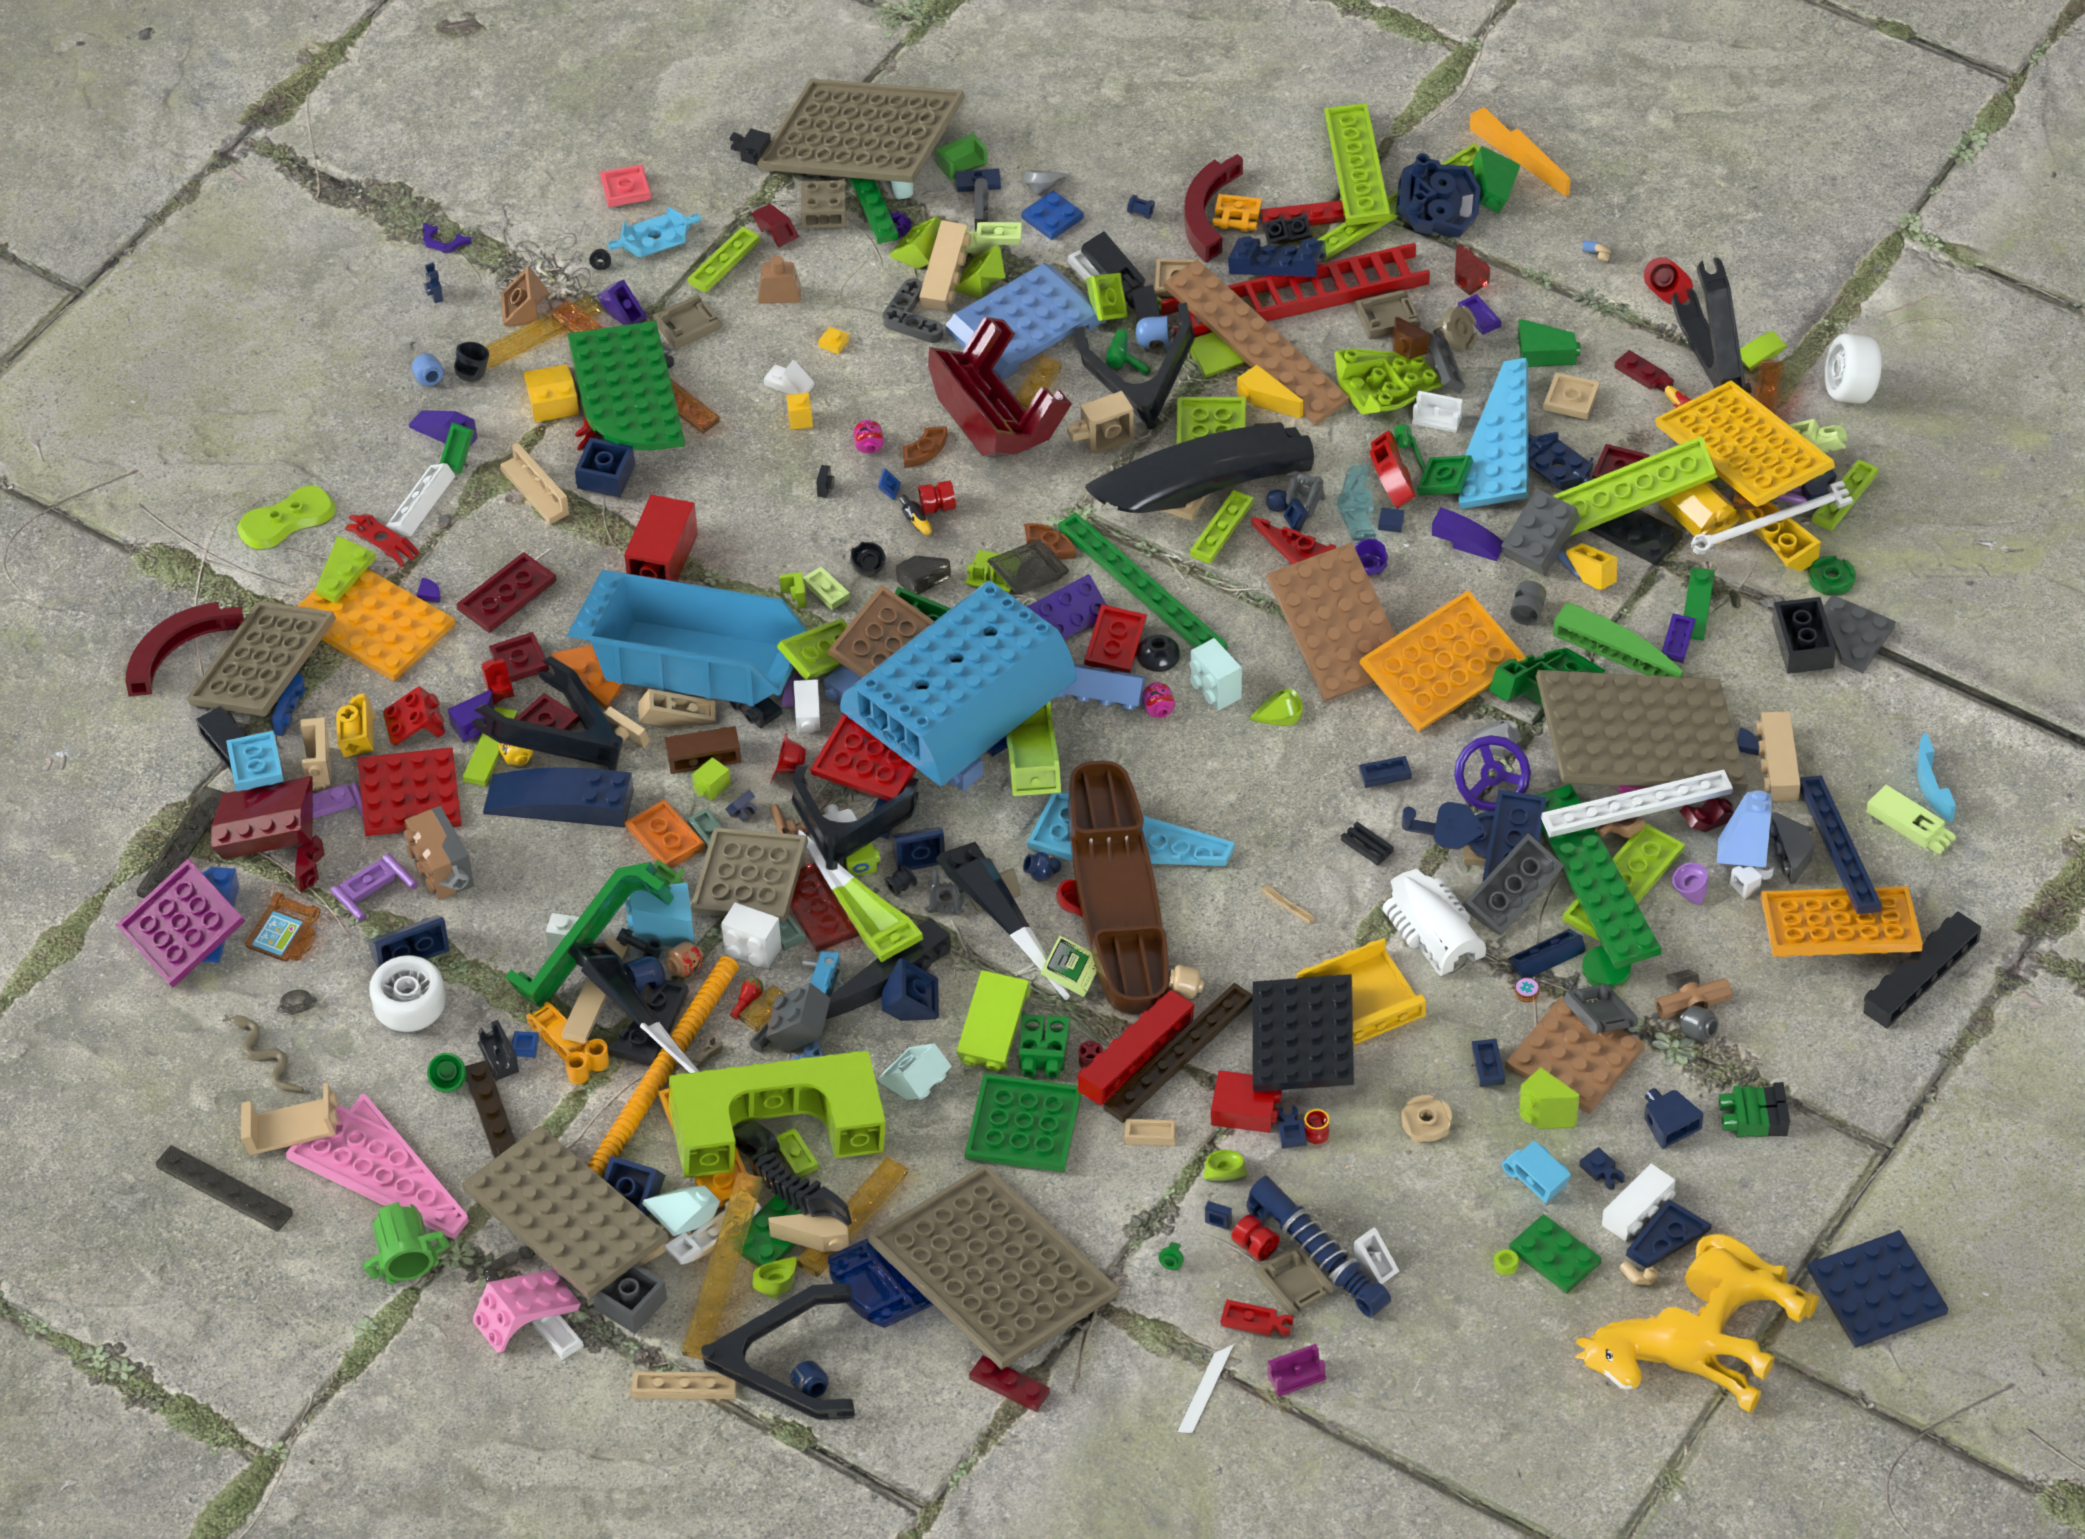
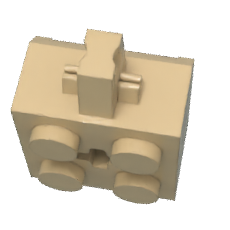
M1119 391L1080 405L1081 420L1067 426V433L1073 442L1083 439L1090 451L1099 453L1134 440V408L1124 393Z

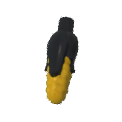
M902 495L899 498L903 505L902 513L918 531L925 536H929L932 528L920 505L910 500L907 495Z

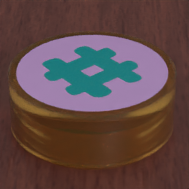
M1529 977L1519 979L1515 983L1514 994L1516 998L1522 1002L1536 1000L1539 996V983Z

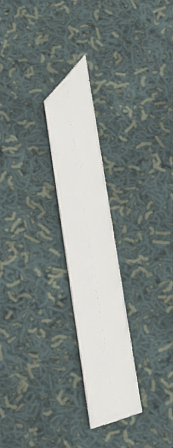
M1233 1345L1214 1353L1178 1432L1193 1433Z

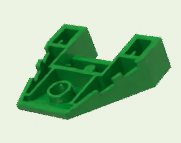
M1563 648L1544 652L1542 657L1534 658V655H1529L1522 661H1517L1516 658L1507 660L1496 667L1489 691L1507 702L1522 694L1543 707L1536 679L1538 670L1605 673V670L1574 651Z

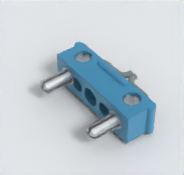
M821 951L818 960L803 959V967L815 969L810 983L828 997L831 995L836 978L839 985L834 988L832 994L844 985V982L841 981L843 968L840 967V957L837 951L834 953Z

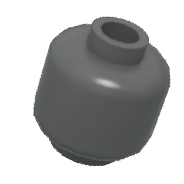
M1691 1006L1680 1017L1683 1034L1693 1039L1706 1041L1713 1037L1718 1030L1719 1023L1715 1013L1703 1007Z

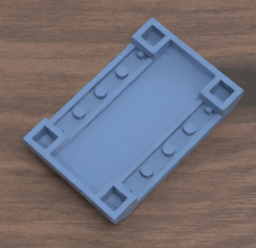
M1043 263L955 313L946 324V332L965 348L984 316L1005 320L1015 335L993 368L1003 381L1019 372L1018 365L1075 333V328L1084 326L1091 330L1107 320L1099 321L1089 297L1052 264Z

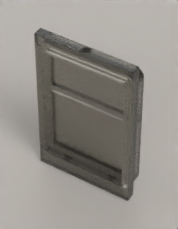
M1041 539L989 558L987 561L1015 593L1019 595L1057 581L1069 572V569Z

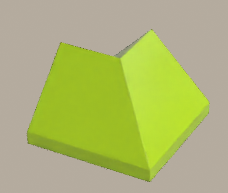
M996 245L972 258L961 273L960 283L955 285L954 291L981 299L985 297L992 285L1005 279L1000 247Z
M1120 273L1091 276L1086 279L1089 299L1099 321L1128 317Z

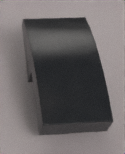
M1307 214L1287 220L1282 217L1263 223L1268 245L1294 242L1313 237Z

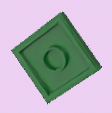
M1472 456L1430 457L1416 489L1418 494L1461 493L1474 461Z

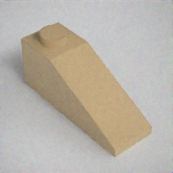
M648 689L638 702L639 723L665 727L713 724L716 721L714 700Z
M797 1214L768 1218L770 1237L822 1252H838L849 1249L847 1226L834 1217H812L809 1214Z

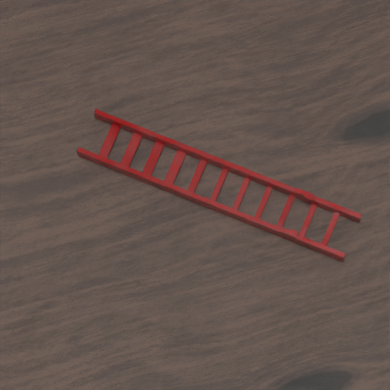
M1411 243L1319 264L1316 277L1267 276L1227 286L1240 298L1248 296L1255 309L1254 311L1266 322L1357 300L1429 285L1430 272L1429 270L1411 273L1405 261L1416 257V244ZM1395 262L1401 276L1390 278L1384 265ZM1374 267L1380 281L1369 283L1363 269ZM1353 272L1359 286L1348 288L1342 274ZM1332 277L1337 291L1326 293L1319 279ZM1312 282L1318 295L1304 298L1298 284ZM1291 286L1297 300L1283 303L1277 289ZM1270 291L1276 305L1261 308L1255 294ZM1176 298L1162 300V316L1179 312L1178 304L1181 303ZM1190 312L1195 338L1212 333L1202 322H1197L1195 316ZM1180 327L1174 328L1173 340Z

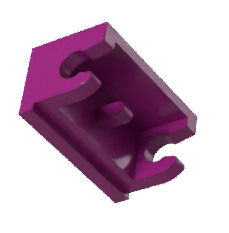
M1316 1344L1269 1360L1268 1378L1278 1397L1326 1380L1324 1359H1319V1348Z

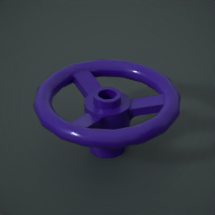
M1494 735L1476 738L1466 745L1456 760L1454 771L1457 789L1465 801L1484 811H1495L1496 802L1482 801L1477 798L1488 785L1495 786L1505 781L1519 785L1515 792L1525 794L1529 788L1531 776L1528 758L1520 746L1506 737ZM1489 745L1502 746L1511 751L1519 761L1521 775L1507 772L1502 762L1494 760ZM1480 748L1485 765H1483L1480 772L1481 779L1469 790L1464 778L1465 763L1470 755ZM1490 769H1494L1497 772L1496 777L1491 778L1489 776Z

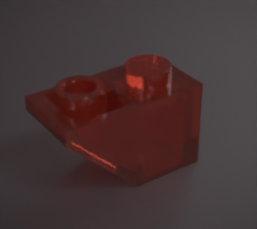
M1458 244L1456 246L1455 285L1470 296L1489 284L1490 267L1486 262L1476 257L1472 251Z

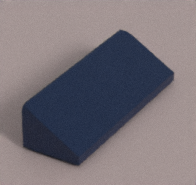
M1568 929L1509 957L1508 962L1522 979L1531 978L1584 953L1586 948L1582 935Z

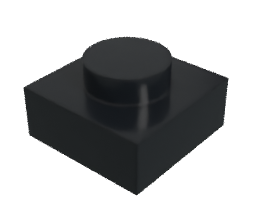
M821 465L816 481L818 497L827 498L829 489L834 487L835 477L831 475V466Z

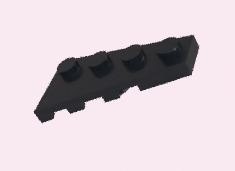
M664 980L647 1000V1004L669 1034L686 999L689 988L685 984ZM633 1020L628 1028H624L620 1032L617 1041L609 1045L608 1055L651 1066L659 1052H661L662 1046Z

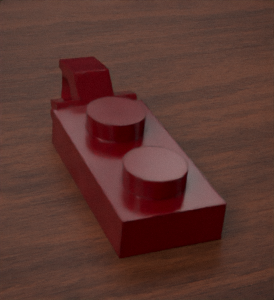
M1628 350L1615 361V369L1649 390L1657 387L1665 392L1667 386H1673L1674 380L1664 370L1631 350Z

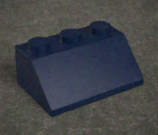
M439 915L422 919L419 922L400 927L397 930L368 940L370 953L377 969L385 962L400 956H418L429 959L450 951L445 920Z

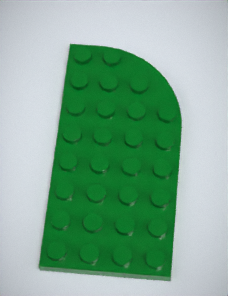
M656 321L567 333L584 415L594 432L598 431L609 442L631 445L634 450H662L685 446L684 434Z

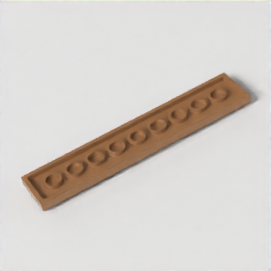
M1198 259L1164 281V288L1181 304L1187 302L1188 310L1250 367L1258 365L1303 400V415L1315 426L1349 403L1350 397Z

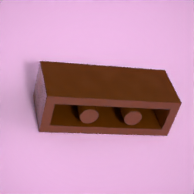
M736 726L665 737L671 774L697 770L712 757L724 766L742 763Z

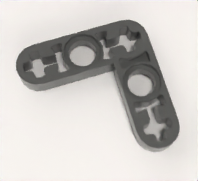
M908 279L902 284L884 310L883 324L890 330L929 343H937L943 338V326L938 321L911 313L920 300L919 296L923 284L918 279ZM899 302L909 303L906 306L897 305ZM910 323L918 324V326L914 328L908 327L907 325Z

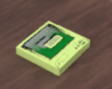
M1059 935L1040 974L1084 997L1097 971L1090 951Z

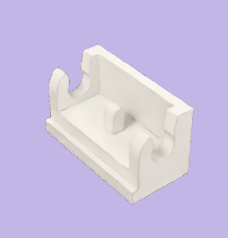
M1418 391L1416 404L1413 407L1412 424L1456 433L1462 418L1463 399Z

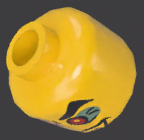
M499 743L501 755L505 762L512 767L527 764L533 755V750Z

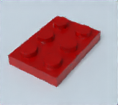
M1101 604L1084 659V665L1104 668L1113 672L1131 673L1147 620V614Z

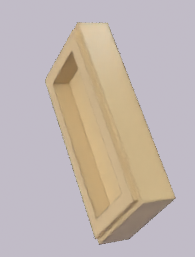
M1125 1119L1124 1144L1175 1146L1176 1120Z

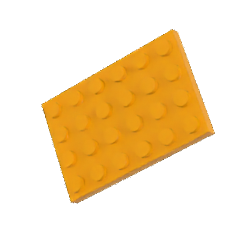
M366 569L336 604L318 596L316 589H314L297 605V607L334 612L336 620L321 640L393 682L402 676L455 625V618L369 569Z
M1467 590L1362 657L1359 663L1419 733L1491 686L1497 666L1509 659L1525 660L1526 656L1473 594Z
M1874 887L1882 904L1881 912L1858 915L1845 888L1761 891V903L1773 957L1803 955L1834 956L1838 954L1860 955L1863 953L1886 954L1888 952L1911 953L1922 951L1923 943L1909 887Z

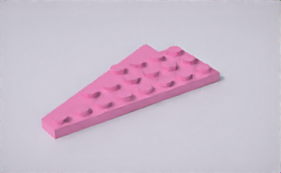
M364 1093L350 1110L341 1105L336 1106L339 1116V1124H336V1135L292 1145L286 1152L288 1160L383 1206L399 1202L400 1206L410 1207V1203L415 1205L422 1214L425 1226L435 1231H442L444 1235L454 1240L469 1222L468 1215Z

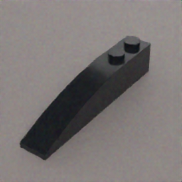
M219 706L197 718L196 721L199 735L232 773L226 740L248 735L243 727L236 725L233 715L230 712L226 713Z
M928 918L917 927L923 934V940L883 962L877 958L829 996L831 999L826 1019L853 1011L881 998L882 990L898 960L901 958L925 971L928 970L932 963L940 957H944L951 949L950 934Z

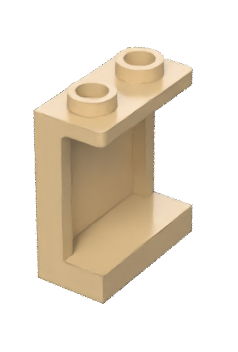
M325 717L300 719L306 757H315L302 760L304 777H313V793L332 788L330 744Z

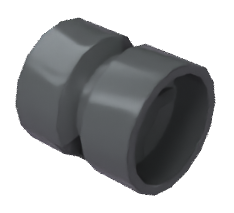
M1534 581L1519 583L1510 610V615L1515 622L1527 626L1538 623L1547 593L1541 584Z

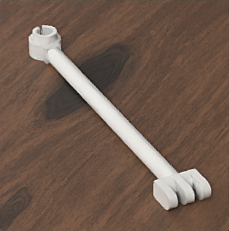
M1839 481L1829 485V494L1714 535L1698 534L1693 538L1691 548L1695 554L1702 555L1714 544L1831 502H1835L1837 508H1841L1851 504L1853 499L1851 496L1843 498L1849 494V491L1847 489L1838 491L1845 486L1843 481ZM1700 544L1703 546V548H1699L1696 545Z

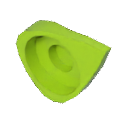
M1293 689L1279 690L1253 713L1250 720L1278 726L1293 725L1301 719L1303 713L1302 700Z
M796 1256L767 1263L755 1269L752 1280L753 1288L760 1293L767 1294L771 1299H777L779 1295L789 1291L796 1277Z

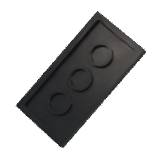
M1640 509L1587 529L1655 566L1675 547L1683 535L1682 531Z

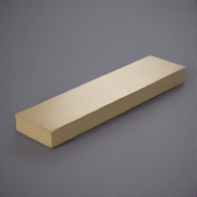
M633 1372L631 1394L632 1398L736 1399L737 1382L717 1372Z

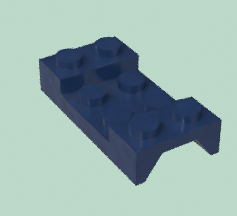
M1250 236L1238 238L1228 257L1229 274L1316 277L1318 259L1326 258L1325 240L1309 238L1303 240L1300 247L1297 248L1293 245L1286 247H1275L1274 245L1261 246L1260 238H1252Z

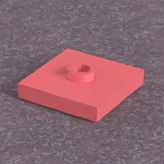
M643 164L600 172V179L608 207L651 200V193Z

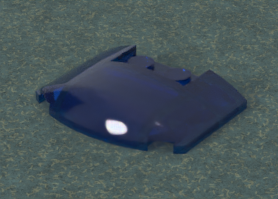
M868 1238L828 1256V1264H830L829 1274L832 1283H844L851 1286V1302L846 1304L857 1315L872 1324L886 1328L934 1305L868 1242Z

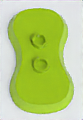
M314 485L303 486L278 504L247 512L238 522L237 532L242 541L253 549H268L278 545L288 535L299 529L326 523L335 515L336 504L332 497L320 487Z

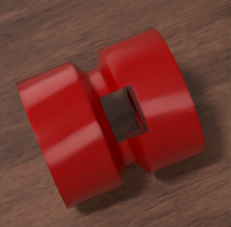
M951 480L937 482L936 486L932 484L918 486L920 505L925 515L937 513L938 509L942 511L956 509L955 494Z
M1252 1214L1243 1217L1235 1226L1231 1235L1233 1242L1242 1249H1247L1248 1254L1259 1262L1268 1259L1277 1249L1280 1242V1236L1269 1227H1264V1223Z

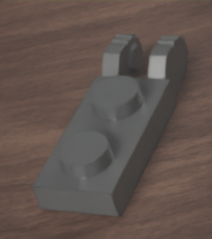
M984 178L976 179L974 184L975 232H977V222H988V213H984V211H988V182Z

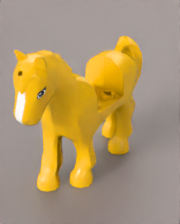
M1723 1233L1711 1234L1702 1237L1698 1241L1696 1259L1689 1266L1685 1275V1281L1689 1289L1698 1298L1708 1303L1707 1306L1700 1308L1697 1315L1677 1307H1668L1663 1309L1657 1317L1625 1319L1619 1322H1612L1605 1327L1597 1329L1590 1338L1582 1337L1576 1340V1343L1585 1348V1351L1577 1354L1575 1359H1583L1585 1366L1611 1379L1623 1390L1636 1389L1641 1383L1642 1374L1636 1359L1654 1363H1665L1673 1369L1700 1375L1725 1387L1736 1396L1740 1408L1751 1414L1758 1404L1761 1390L1749 1386L1746 1375L1721 1365L1717 1355H1732L1742 1359L1752 1368L1754 1375L1762 1380L1766 1379L1770 1373L1775 1358L1770 1353L1761 1352L1758 1342L1754 1339H1741L1722 1334L1730 1317L1739 1307L1747 1302L1772 1300L1776 1301L1786 1310L1787 1316L1791 1320L1800 1323L1804 1317L1807 1319L1812 1317L1818 1305L1819 1295L1806 1293L1796 1285L1786 1283V1266L1773 1265L1766 1262L1749 1246L1734 1236Z

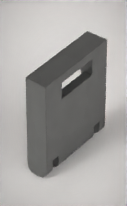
M1608 984L1569 990L1565 993L1563 1001L1593 1034L1625 1029L1629 1026L1635 1027L1638 1024L1636 1014ZM1595 998L1599 1000L1583 1004L1584 1000H1590Z

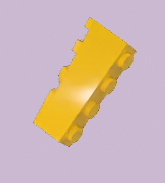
M1743 497L1738 501L1737 513L1740 515L1738 522L1745 524L1781 510L1770 501L1756 507ZM1790 517L1751 531L1770 546L1788 568L1802 572L1810 567L1815 560L1819 559L1821 541Z

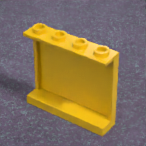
M1385 938L1371 941L1365 946L1349 950L1340 956L1326 959L1320 964L1304 968L1296 973V978L1352 974L1354 1045L1426 1016L1425 998L1422 994L1415 995L1386 951Z

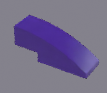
M1440 507L1432 522V536L1453 542L1454 549L1493 561L1498 560L1502 552L1501 545L1504 541L1482 525Z

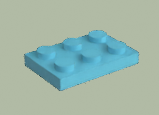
M274 731L226 740L236 792L284 782Z

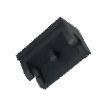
M498 1020L491 1023L492 1030L485 1034L483 1028L479 1029V1042H477L485 1060L488 1061L496 1081L519 1072L517 1055Z

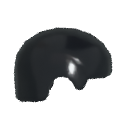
M862 541L858 546L851 549L850 563L860 575L873 576L885 566L886 554L882 547L876 543Z

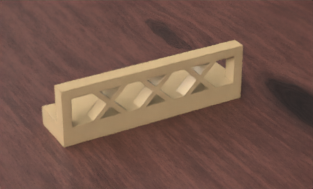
M518 442L513 444L514 458L500 464L502 473L549 525L568 516L569 509L565 493Z

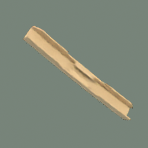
M1265 885L1264 888L1261 887V892L1305 922L1311 924L1315 920L1312 914L1284 898L1269 885Z

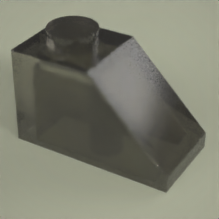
M915 555L896 566L897 582L905 590L919 595L951 577L950 561L946 558Z

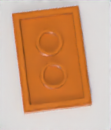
M665 799L625 821V827L655 860L659 859L670 868L706 849L702 839Z

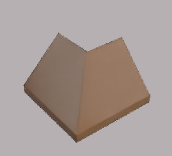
M529 267L501 292L503 324L505 326L538 322L537 306L550 294Z

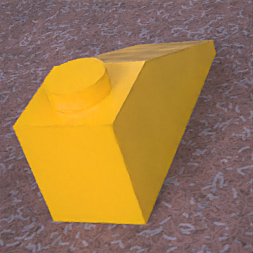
M1258 365L1237 377L1238 396L1246 397V401L1252 406L1299 419L1303 417V400Z

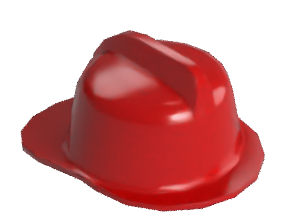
M1659 257L1651 260L1644 269L1643 277L1646 285L1664 302L1672 305L1671 297L1675 292H1677L1678 300L1681 304L1689 299L1686 291L1687 289H1693L1692 280L1675 262L1668 258Z
M785 733L783 737L778 764L770 784L776 773H794L798 764L804 765L806 749L800 743L789 739L788 733Z

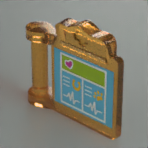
M276 892L267 910L246 940L245 945L249 949L284 962L289 961V959L299 961L312 947V941L316 937V932L310 926L319 918L321 909L314 905L309 907L285 898L284 894ZM284 907L306 916L305 920L278 911V909Z

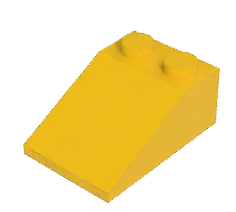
M567 364L523 372L535 423L579 415L577 394Z

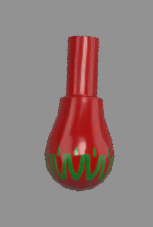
M750 977L743 982L738 997L739 1001L730 1013L733 1019L738 1020L745 1008L762 995L764 986L759 978Z

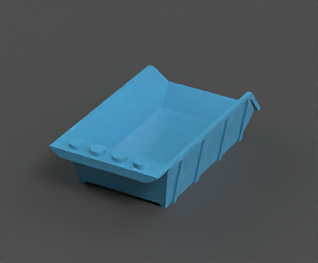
M601 570L567 637L590 640L607 681L754 706L772 694L779 696L794 667L777 648L779 642L808 630L783 599Z

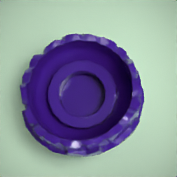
M1368 538L1356 544L1355 550L1368 576L1378 575L1385 570L1388 554L1382 542L1377 539Z

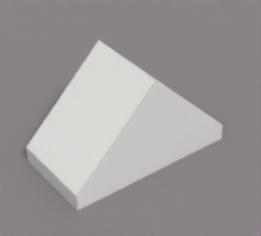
M1372 1228L1354 1241V1258L1360 1263V1269L1374 1282L1383 1284L1399 1272L1376 1228Z

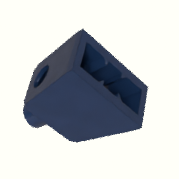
M1653 1088L1646 1093L1645 1099L1648 1103L1645 1107L1644 1118L1662 1149L1702 1129V1111L1677 1090H1672L1662 1095L1656 1088Z

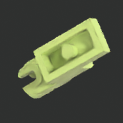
M977 222V232H969L972 235L970 246L966 247V256L968 253H971L973 257H976L996 245L999 247L1000 245H1021L1022 222Z
M1815 419L1788 424L1824 453H1828L1829 449L1837 451L1846 447L1842 442L1847 441V434L1841 425L1820 428Z

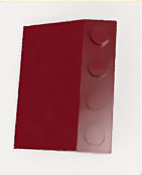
M312 776L255 787L250 790L223 793L211 828V848L223 860L313 842Z

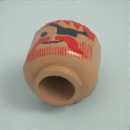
M685 941L668 951L665 963L671 974L682 978L687 977L701 968L703 953L699 946Z

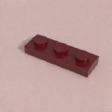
M984 1355L981 1356L969 1373V1380L1035 1412L1038 1411L1050 1394V1387L1007 1366L1001 1369Z

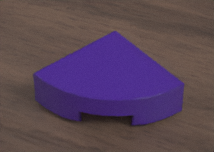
M422 578L417 597L423 601L440 603L441 596L437 584L430 579Z

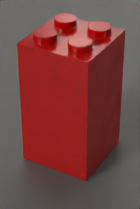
M650 494L624 554L627 574L678 582L698 535L695 503Z

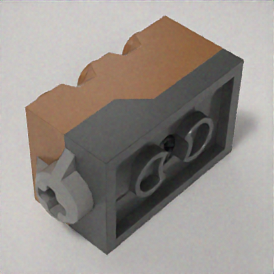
M441 806L405 819L406 830L403 833L409 844L406 846L408 855L411 859L415 858L418 873L420 876H425V883L430 893L434 892L437 899L441 900L474 886L469 854Z

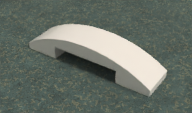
M744 1190L725 1203V1210L690 1235H687L685 1232L666 1244L665 1249L681 1265L695 1261L729 1241L759 1212L761 1206Z

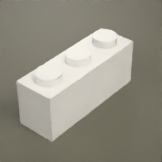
M1650 1164L1603 1210L1602 1226L1625 1242L1633 1235H1638L1643 1225L1649 1219L1652 1220L1668 1199L1673 1200L1675 1196V1179L1653 1164Z

